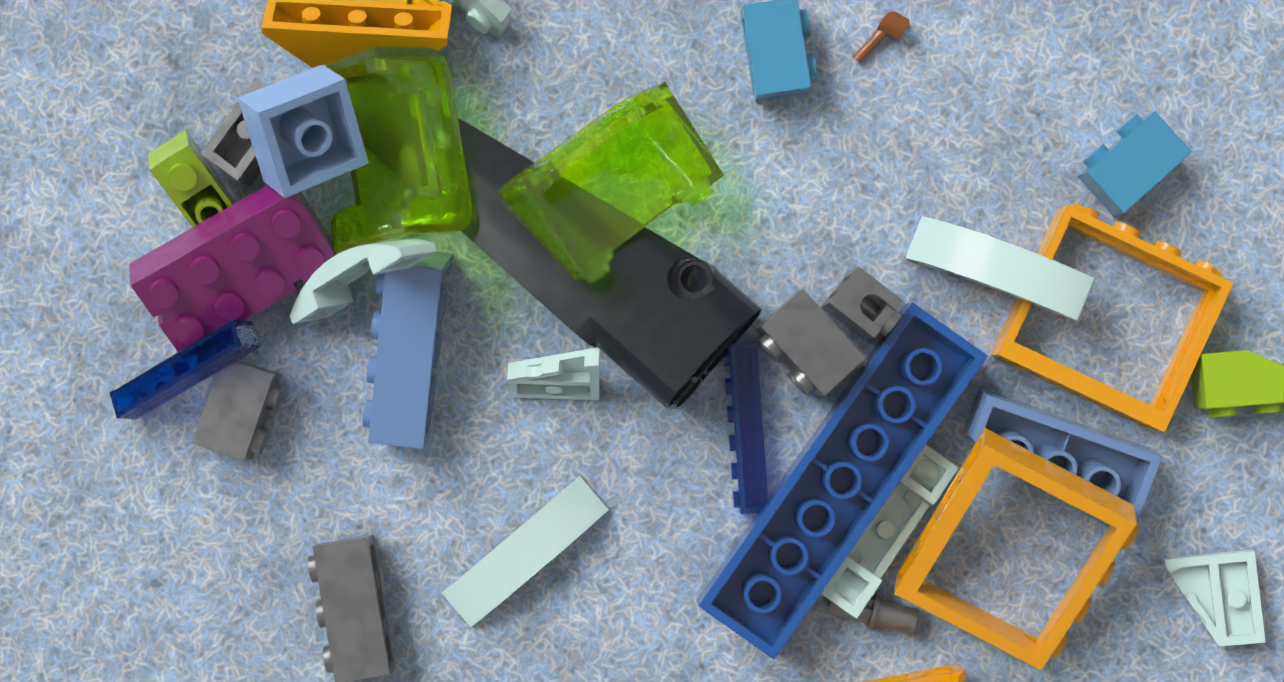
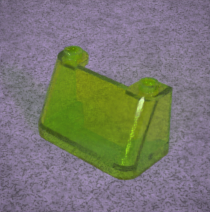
M373 47L325 65L346 81L369 164L350 171L356 206L339 209L331 221L335 254L366 244L398 239H425L466 229L472 219V202L451 73L444 56L432 48Z
M666 82L634 93L608 109L503 184L497 190V193L507 208L574 280L586 279L588 283H591L611 270L612 267L609 261L615 255L613 250L673 205L688 201L693 206L706 199L714 192L711 185L723 177L724 174Z

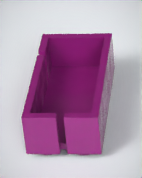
M266 185L129 264L130 286L152 317L158 316L160 328L182 357L298 291L296 281L301 279L306 284L313 273L326 261L337 255L338 252L336 245L302 192L284 198L269 185Z

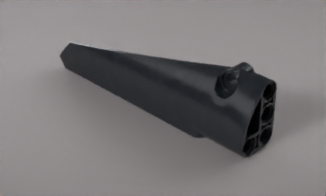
M332 70L346 81L363 144L576 335L592 347L596 348L597 346L666 409L680 407L760 315L762 309L724 277L715 266L692 255L392 78L377 72ZM703 268L707 274V283L702 290L692 292L688 287V276L694 269Z

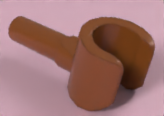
M897 12L887 13L882 18L876 31L852 57L861 64L882 42L885 35L898 42L909 24V19Z

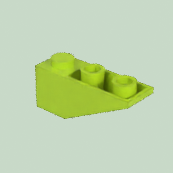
M184 130L148 153L150 172L193 228L236 202L209 160L200 154L202 152L187 130Z
M1248 350L1202 353L1191 374L1194 408L1208 409L1209 417L1237 415V406L1254 405V413L1283 411V365Z

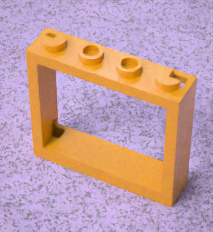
M1074 203L1072 207L1065 205L1058 208L1037 254L1053 260L1067 228L1203 291L1151 405H1148L1016 343L1015 340L1032 305L1031 302L1016 298L990 355L1151 431L1165 432L1234 282L1221 277L1222 271L1213 268V264L1198 260L1195 265L1180 258L1182 251L1170 244L1156 241L1155 245L1139 239L1138 237L1141 232L1127 224L1115 222L1112 226L1097 219L1099 212L1091 207L1085 208Z
M984 428L896 575L894 594L1042 670L1050 657L1055 659L1062 652L1067 641L1066 632L1073 621L1080 623L1085 617L1091 604L1089 597L1096 586L1103 587L1110 579L1115 567L1113 560L1120 549L1127 550L1134 542L1139 530L1134 505ZM994 465L1110 525L1037 638L925 580Z

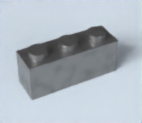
M373 534L320 543L312 547L314 555L308 556V570L312 583L318 582L321 600L316 601L315 610L319 627H326L329 645L323 646L326 672L334 673L335 682H350L390 675L395 669Z

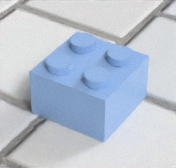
M323 64L238 97L263 181L282 197L287 198L369 164L346 81Z

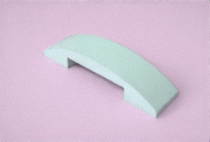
M922 216L905 257L910 261L945 274L951 273L1031 302L1035 307L1076 322L1080 318L1095 280L1094 277L1016 245Z
M398 239L353 247L333 256L313 273L300 291L290 314L292 324L330 317L354 302L348 284L371 270L374 275L409 269L437 252L434 242L422 239Z
M925 445L824 588L821 595L857 619L881 584L882 580L880 578L929 506L936 503L959 467Z
M578 476L484 558L445 589L442 594L466 623L472 627L568 547L609 509L584 479Z

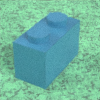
M773 0L743 5L740 14L754 102L808 94L811 89V81L817 80V67L814 54H806L804 37L810 36L807 9L799 10L798 0Z
M1156 111L1143 118L1136 113L1116 131L1121 137L1109 149L1104 144H1101L1082 161L1087 168L1078 178L1113 217L1125 213L1192 153Z

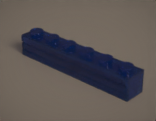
M232 319L126 384L109 392L116 418L136 420L260 348L253 322Z
M757 341L732 343L729 346L728 352L723 350L724 367L729 366L730 378H725L726 395H731L732 406H727L728 423H733L734 434H729V450L735 451L736 462L731 463L732 480L737 479L738 491H733L734 508H739L740 514L760 513L768 502Z

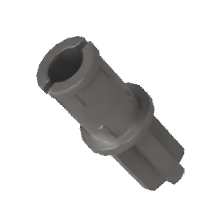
M877 593L870 598L857 619L827 599L826 611L830 614L866 623L867 629L877 626L906 634L909 637L913 636L919 615L918 608L881 600L880 594Z

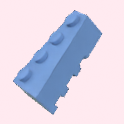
M435 252L409 269L380 273L376 276L375 292L376 294H382L381 312H374L371 326V338L378 339L377 356H370L367 369V383L374 384L372 400H366L362 420L363 427L370 428L368 443L424 449L429 439L437 377L432 376V368H437L442 342L441 332H436L437 324L442 323L448 297V291H446V288L441 287V281L447 269H451L453 258L451 253Z
M979 388L964 431L976 442L984 428H987L1133 504L1137 522L1163 458L1149 447ZM1082 511L1083 513H1085L1086 515H1088L1089 517H1091V518L1094 519L1095 521H1098L1099 523H1101V524L1104 525L1105 527L1109 528V526H1110L1109 524H1107V523L1101 521L1100 519H1098V518H1096V517H1094V516H1092V515H1090V514H1088V513Z

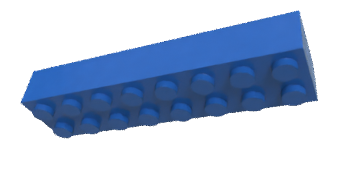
M913 302L905 304L899 313L902 316L897 324L885 337H881L696 599L700 608L773 660L782 650L988 357L987 354Z

